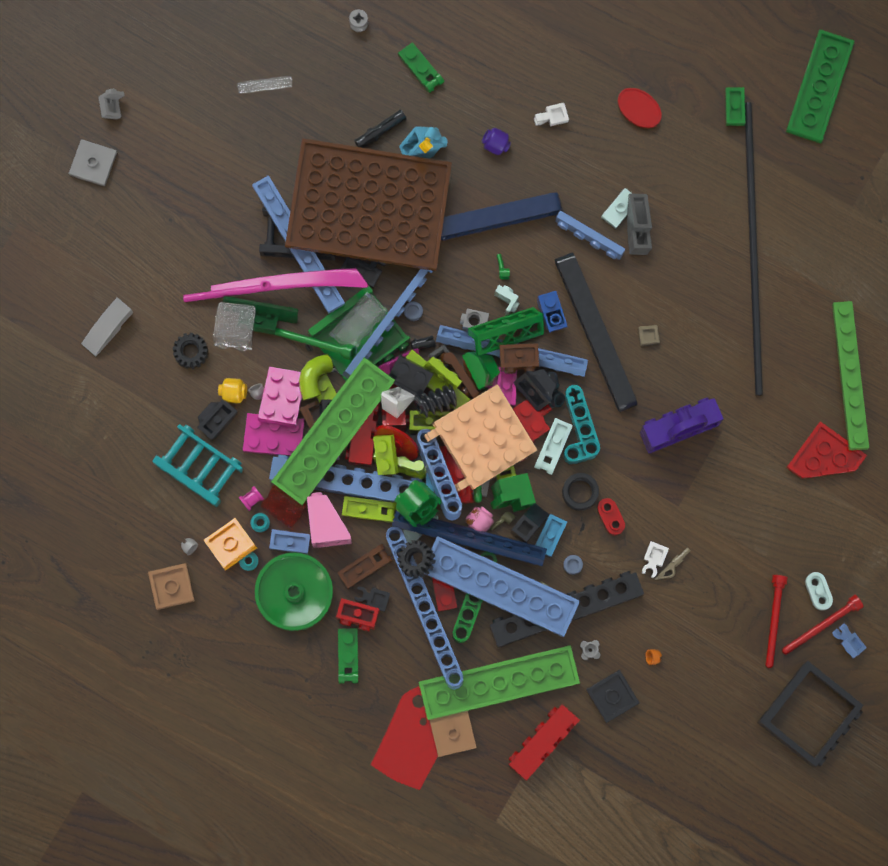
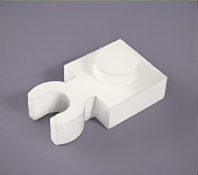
M651 541L643 559L648 564L643 567L642 574H645L646 569H651L653 571L651 578H654L657 574L656 565L662 567L669 548Z

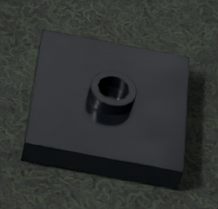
M620 669L586 689L605 723L640 703Z

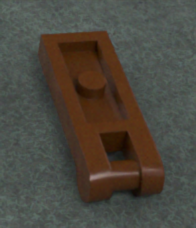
M451 352L443 353L440 356V360L447 364L451 371L456 373L462 381L460 384L462 386L461 392L469 397V399L479 396V392L455 355Z
M383 544L375 547L337 572L347 589H350L393 561L391 555L386 553V548ZM377 554L382 559L379 562H376L374 556Z

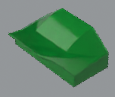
M476 352L464 354L462 357L478 389H487L493 386L495 378L500 374L493 356L486 354L478 356Z

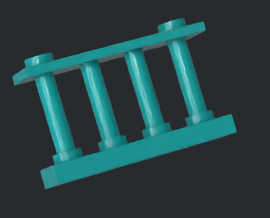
M179 424L177 428L182 432L165 456L160 458L156 455L152 462L217 508L221 502L218 498L219 491L235 469L240 473L243 472V468L240 466L242 463L234 457L228 458L193 434L195 431L188 425L183 427ZM189 437L198 444L182 466L176 469L171 465V460ZM203 448H205L213 455L199 475L192 480L186 476L188 474L187 471ZM218 460H223L229 466L214 487L206 490L202 487V482Z

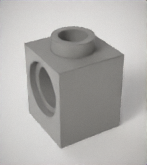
M467 308L466 314L462 313L460 324L463 325V331H468V328L474 326L469 323L471 318L478 319L479 324L488 322L489 313Z

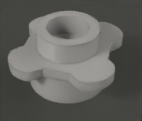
M597 640L581 642L580 647L583 652L581 657L583 660L600 658L601 654L599 653V642Z

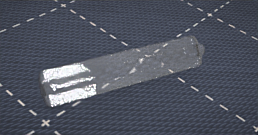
M289 75L238 82L237 88L239 93L291 87L293 83L292 77Z

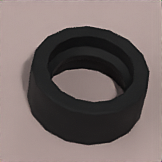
M585 473L571 475L565 481L562 489L564 502L570 508L577 511L591 508L596 503L599 495V486L596 480L591 475ZM576 481L587 482L592 489L590 499L584 503L575 502L570 497V486Z

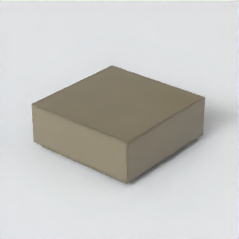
M657 325L638 327L640 347L660 344Z

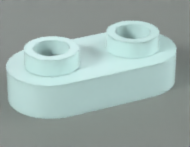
M819 572L809 574L805 580V585L814 607L818 610L828 609L833 603V598L825 577ZM813 579L818 581L817 586L812 585ZM820 597L825 599L824 604L819 603Z

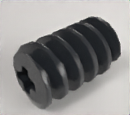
M449 384V388L446 385L442 387V390L436 388L435 393L429 391L428 396L422 393L421 399L419 396H414V403L420 416L424 414L428 418V411L436 415L435 409H438L442 413V406L450 410L451 403L456 408L457 398L453 387Z

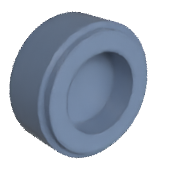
M412 301L405 305L404 315L409 321H417L422 317L423 308L418 302Z
M576 555L568 556L563 563L565 572L570 575L578 574L583 567L581 558Z

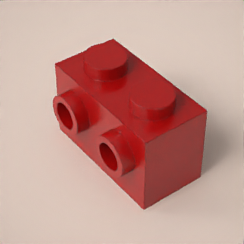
M341 598L336 618L340 620L342 625L351 626L352 623L359 625L358 629L370 631V629H375L380 610L376 607Z

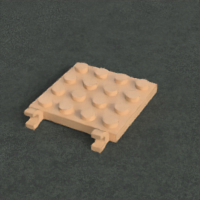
M498 384L432 423L435 429L424 435L427 442L440 436L464 475L465 479L455 484L457 492L469 485L472 490L537 451Z

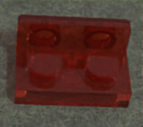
M275 484L271 487L267 498L261 503L263 509L289 528H292L301 518L307 506L305 503L301 505Z

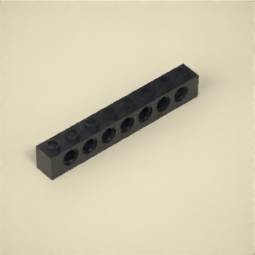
M630 571L620 574L618 579L613 580L611 577L601 581L602 585L595 587L594 584L584 587L582 592L577 593L575 590L567 593L566 595L577 600L581 597H586L589 600V606L587 607L578 604L571 622L643 596L644 592L637 573L631 574ZM617 584L624 585L625 593L619 594L615 586ZM605 591L608 596L607 599L600 600L597 597V592ZM512 613L510 618L504 619L500 617L492 620L493 624L489 626L497 648L547 631V629L536 624L532 627L526 626L523 618ZM509 623L515 624L517 631L515 633L507 632L506 625Z

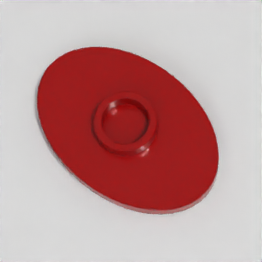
M626 88L620 92L618 106L628 121L642 128H653L660 123L661 109L651 95L637 88Z
M381 425L375 429L374 436L394 435L397 457L403 456L409 460L417 458L419 448L409 435L387 425Z

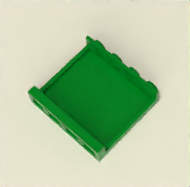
M368 285L367 288H363L347 300L344 306L331 312L308 330V334L312 338L340 346L347 344L355 345L357 347V355L388 312ZM394 319L392 320L394 325L388 332L384 330L381 334L383 339L377 347L373 345L370 349L372 354L368 360L377 367L383 362L386 363L392 360L396 352H402L409 347L410 337L406 336ZM320 348L323 354L329 355L334 368L346 382L347 378L342 374L352 361L344 359L340 353Z

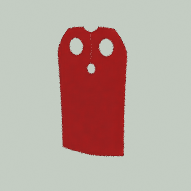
M418 686L401 697L371 765L389 778L420 790L438 754L425 707L423 705V707L417 708L412 702L415 696H422ZM422 718L427 720V724L424 726L420 724Z

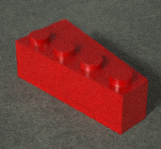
M380 402L352 438L350 448L346 449L345 459H349V465L372 468L374 454L373 437L377 428Z
M563 704L558 709L554 707L548 714L549 720L546 723L542 721L534 729L537 732L534 737L528 736L521 744L524 748L519 753L515 751L508 759L511 761L508 766L525 781L529 779L580 721Z

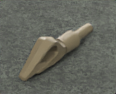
M686 548L679 556L676 555L654 580L674 577L676 574L675 567L683 562L682 559L690 552V549ZM667 571H672L671 575L664 576Z

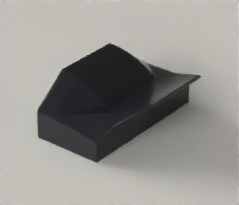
M544 369L534 372L527 371L513 382L537 412L552 401V394L556 383Z
M223 399L220 402H211L198 416L199 426L197 428L213 441L232 422L238 411Z

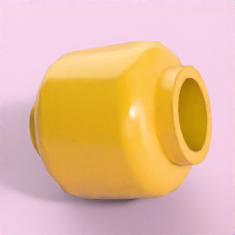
M226 378L222 384H219L218 395L222 396V399L227 403L239 404L247 397V384H244L241 379Z

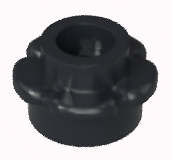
M558 390L553 391L552 401L549 403V406L551 408L561 407L565 401L564 394Z

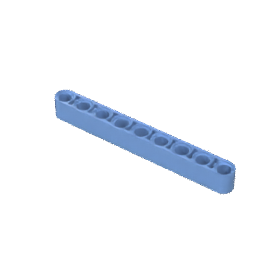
M391 527L386 532L388 546L445 682L449 688L458 689L463 684V674L423 579L420 576L414 578L413 576L405 575L398 565L400 563L397 561V558H399L397 553L402 551V546L407 547L405 544L407 541L400 528ZM398 533L400 538L397 541H392L390 535ZM412 555L410 559V564L412 566H417ZM420 586L423 590L419 594H414L412 588ZM423 603L430 606V609L426 612H422L419 609V606ZM430 621L437 623V627L433 630L428 629L426 626ZM437 639H442L445 645L438 648L434 645V642ZM444 657H450L452 663L445 666L441 660ZM451 675H458L460 681L456 684L449 681Z

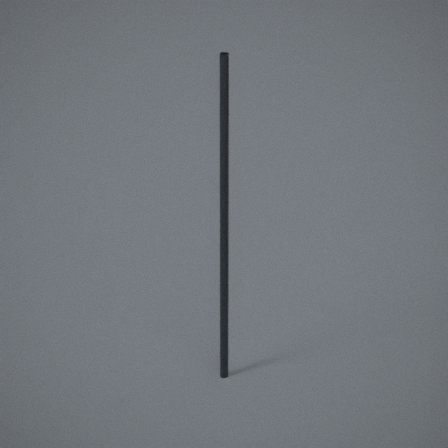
M746 102L745 136L755 396H762L752 103Z

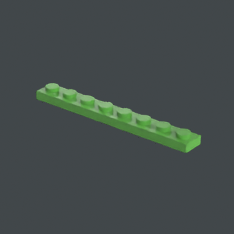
M852 301L833 302L832 308L849 451L869 449L853 304Z

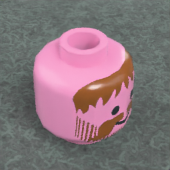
M483 506L480 508L475 507L466 517L465 522L468 524V528L487 532L494 523L492 519L494 515Z

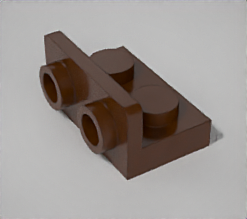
M538 343L499 346L501 372L505 371V374H514L516 371L524 370L525 373L527 371L534 372L539 369Z

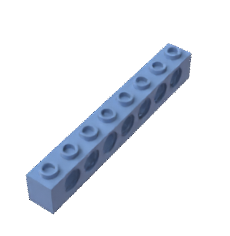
M278 455V457H273L269 476L270 482L288 460L289 456ZM335 465V467H331L327 472L332 473L334 479L331 482H326L322 478L314 490L396 503L395 498L400 494L399 490L401 487H409L414 480L422 482V480L411 478L410 481L403 479V476L400 475L387 477L378 475L377 471H373V474L365 473L364 469L354 468L353 471L347 470L346 466ZM347 476L353 478V483L350 485H345L342 482ZM364 480L372 482V486L368 489L363 488L361 484ZM383 483L391 485V489L388 492H383L380 489Z

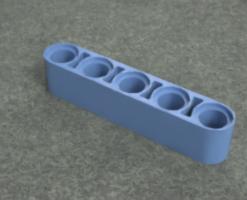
M422 429L418 433L416 443L434 491L441 499L440 506L444 516L448 520H456L461 514V500L436 437L428 443L422 442L421 439L425 438L424 435L431 431L430 429ZM435 455L437 459L430 460L428 456ZM441 472L444 476L437 477L434 473ZM448 489L451 493L443 494L441 490ZM454 506L458 510L452 512L448 509V507Z

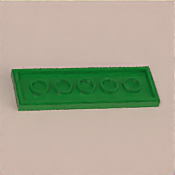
M819 29L786 129L787 133L822 143L855 42L854 40Z

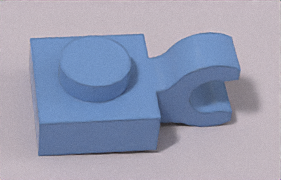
M844 623L839 627L842 633L838 629L832 632L835 638L843 640L841 644L852 658H855L867 648L855 632L851 634L849 628Z

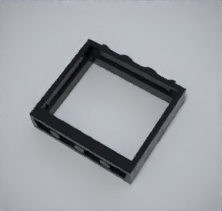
M806 661L757 723L811 767H816L817 765L821 766L827 759L825 755L829 750L833 751L839 744L837 739L840 735L844 736L850 730L851 726L849 724L853 719L856 721L863 713L861 708L864 705L812 663ZM809 671L853 706L852 710L815 757L811 756L770 723Z

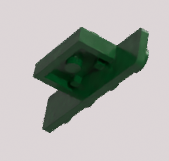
M224 296L223 311L240 314L237 324L238 329L275 335L278 321L295 324L298 322L299 310L292 307Z

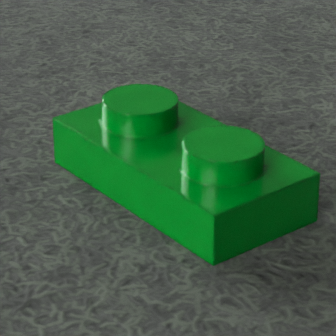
M744 87L725 88L726 126L745 125Z

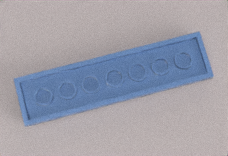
M437 536L432 547L435 558H433L435 564H432L433 570L429 568L428 571L430 573L428 576L562 637L565 636L580 602L579 600Z

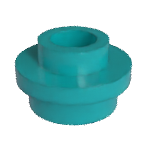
M257 513L251 518V527L256 532H264L270 526L268 516L263 513ZM263 520V526H258L257 521Z
M251 552L241 559L239 564L246 571L254 570L258 565V557L255 553ZM248 557L252 558V563L246 564L245 559Z

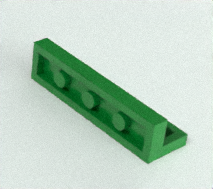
M534 307L468 328V335L475 340L476 354L480 356L498 350L500 345L516 344L543 335V314ZM537 323L538 330L530 332L529 330L532 325ZM517 329H523L519 336L513 337ZM506 334L502 342H496L500 335ZM489 339L488 345L482 348L481 341Z

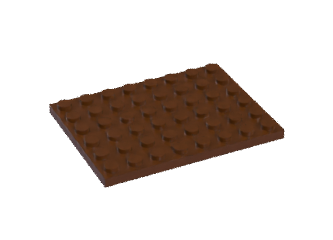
M302 138L285 247L436 271L452 162Z

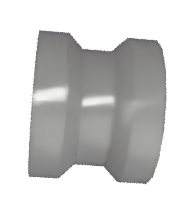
M360 9L352 11L349 16L351 29L356 32L364 31L368 26L366 12Z

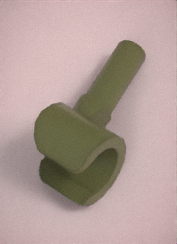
M505 512L490 527V530L493 531L504 521L510 524L515 519V516L511 512Z

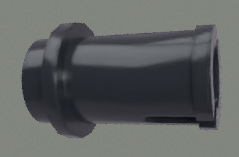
M433 335L421 339L414 338V341H410L411 348L419 349V353L420 350L436 347Z

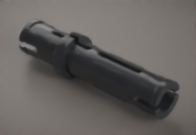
M399 109L375 127L367 129L365 134L354 140L356 146L364 148L371 142L378 141L380 136L406 120L405 114Z

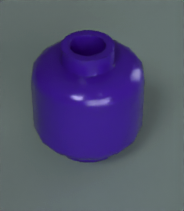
M498 128L488 129L482 139L484 149L495 155H500L503 151L507 152L511 145L508 133Z

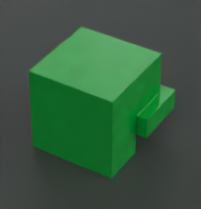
M528 473L499 479L491 486L494 500L491 502L492 510L512 506L513 512L526 510L536 503Z

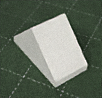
M400 387L383 391L381 394L382 409L396 418L414 400L413 394Z

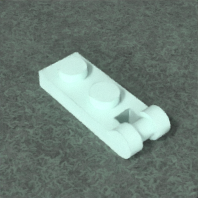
M555 418L534 468L539 470L542 468L552 475L573 425ZM545 456L552 459L550 464L543 461Z

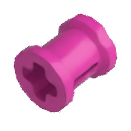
M255 486L246 495L239 497L249 511L258 501L264 500Z

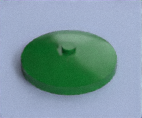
M285 553L273 558L262 568L255 584V600L261 614L272 625L287 631H300L317 624L328 612L333 598L332 581L325 567L315 558L302 553Z

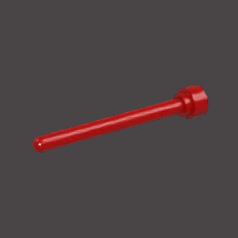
M772 575L771 583H773L775 590L766 657L767 668H772L774 664L782 589L785 588L788 580L787 576Z
M853 595L846 602L847 605L783 647V654H789L849 612H858L864 607L863 603L857 595Z

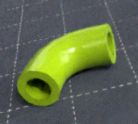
M324 354L311 359L301 370L299 386L303 401L321 395L318 379L321 375L330 373L333 370L332 360L329 355Z

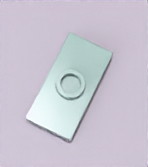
M626 188L601 216L603 220L615 229L627 216L628 195L632 193Z

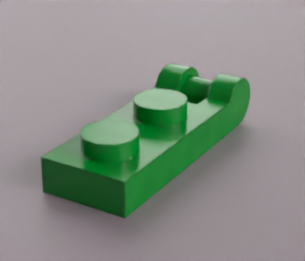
M413 42L398 52L400 59L428 93H431L435 86L444 83L442 76L437 73ZM432 76L433 79L430 82L427 81V78Z
M358 628L338 629L339 684L345 683V681L358 683ZM345 668H352V673L345 674Z

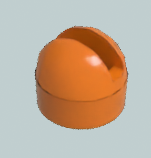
M649 649L646 651L645 658L648 665H656L661 662L662 659L660 657H662V654L659 650Z

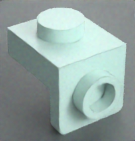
M499 285L495 291V296L509 304L505 314L515 313L520 304L517 302L519 296L514 294V291L508 286L504 285L502 287Z

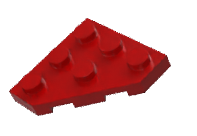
M820 421L786 468L801 479L855 472L867 455L861 450L849 451L848 441Z

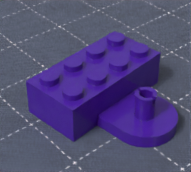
M707 397L699 400L695 406L691 407V404L678 408L675 410V414L673 411L662 415L663 418L656 421L654 418L646 421L645 425L642 426L640 435L648 454L719 426L723 421V416L715 398L709 400Z

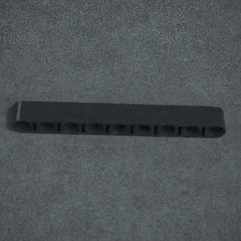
M571 252L556 258L555 264L617 410L622 412L637 406L634 392L574 253Z

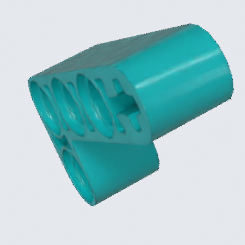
M571 385L566 390L565 401L578 443L569 445L565 449L563 456L565 462L572 465L594 459L600 451V444L584 393L578 385ZM571 391H573L574 394H578L576 397L577 404L575 405L574 397L570 396ZM582 409L585 415L577 417L574 411ZM587 427L590 430V434L583 435L580 429ZM593 445L596 448V452L588 453L586 446ZM570 450H574L577 452L578 457L571 459L567 453Z

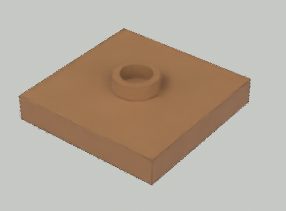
M186 563L148 572L156 610L195 601Z
M468 711L430 720L438 757L477 748Z

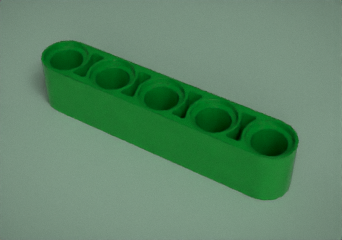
M487 551L481 554L482 557L489 556L493 559V562H497L495 554ZM466 593L452 633L453 639L457 643H465L469 639L483 601L480 599L478 602H472L469 599L470 594ZM464 611H471L473 619L465 620L462 616ZM464 629L467 636L459 639L456 636V631Z

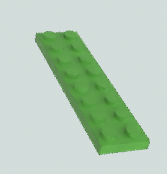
M364 357L271 482L303 505L307 497L310 496L379 404L382 392L389 390L395 380Z
M571 645L461 671L463 674V684L458 689L449 688L443 676L419 682L428 720L580 684ZM455 674L451 675L449 681L456 684L460 681V677Z

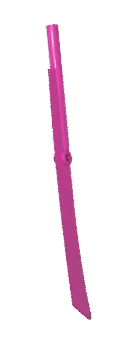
M356 268L321 270L266 276L212 285L211 291L183 295L184 302L300 287L344 286L367 288L368 284Z

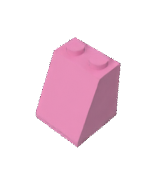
M319 492L312 493L311 497H307L313 548L352 544L348 530L327 495Z

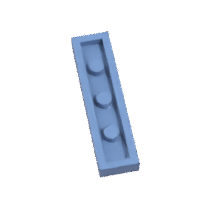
M560 211L555 222L558 223L557 225L561 229H568L578 239L589 241L590 245L595 249L606 251L610 258L621 259L625 248L564 212Z

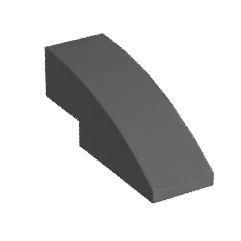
M629 194L627 208L629 254L647 255L652 249L650 237L652 223L647 194Z

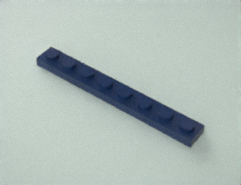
M397 510L392 526L435 538L438 536L456 544L543 566L547 548L483 531H476L472 528L432 518L424 525L419 523L416 524L417 527H413Z

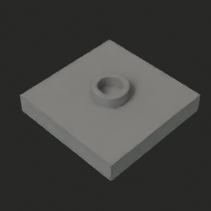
M81 139L69 175L105 187L117 155V150Z

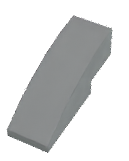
M117 297L94 324L81 344L93 355L97 356L121 330V326L133 314V311Z

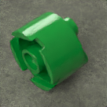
M418 480L411 482L409 487L395 498L397 503L396 510L413 527H417L416 524L419 523L424 525L429 522L438 512L436 509L437 505H441V499L424 482H419Z

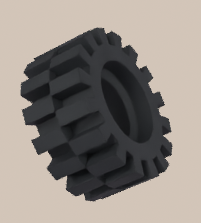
M185 333L183 334L184 336H179L178 340H175V346L173 347V355L176 361L186 369L201 367L200 364H204L206 362L205 359L208 358V348L204 339L198 334L194 335L193 333L188 335ZM189 344L197 346V355L192 358L186 357L183 354L185 346Z
M412 540V544L409 542L405 543L407 547H401L403 552H398L400 558H397L401 570L414 578H418V576L422 578L424 573L428 575L430 573L428 571L429 568L433 570L432 564H435L433 550L419 540L418 542ZM421 553L423 556L421 563L417 566H412L410 564L412 555Z

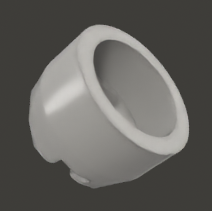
M259 383L250 387L248 391L253 399L260 400L263 397L264 387Z
M186 538L187 542L185 544L182 542L181 548L187 555H190L197 549L198 543L191 538Z

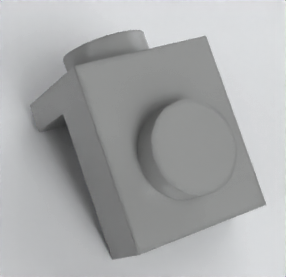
M108 89L104 94L98 96L102 118L115 120L121 118L118 99L124 97V92Z

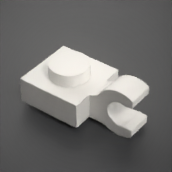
M564 103L547 106L545 113L536 114L534 118L535 125H541L549 121L550 126L568 123L569 121Z

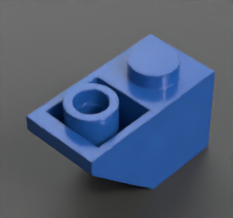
M553 291L538 296L537 304L540 312L543 314V321L548 331L552 332L566 328L567 323L557 292Z

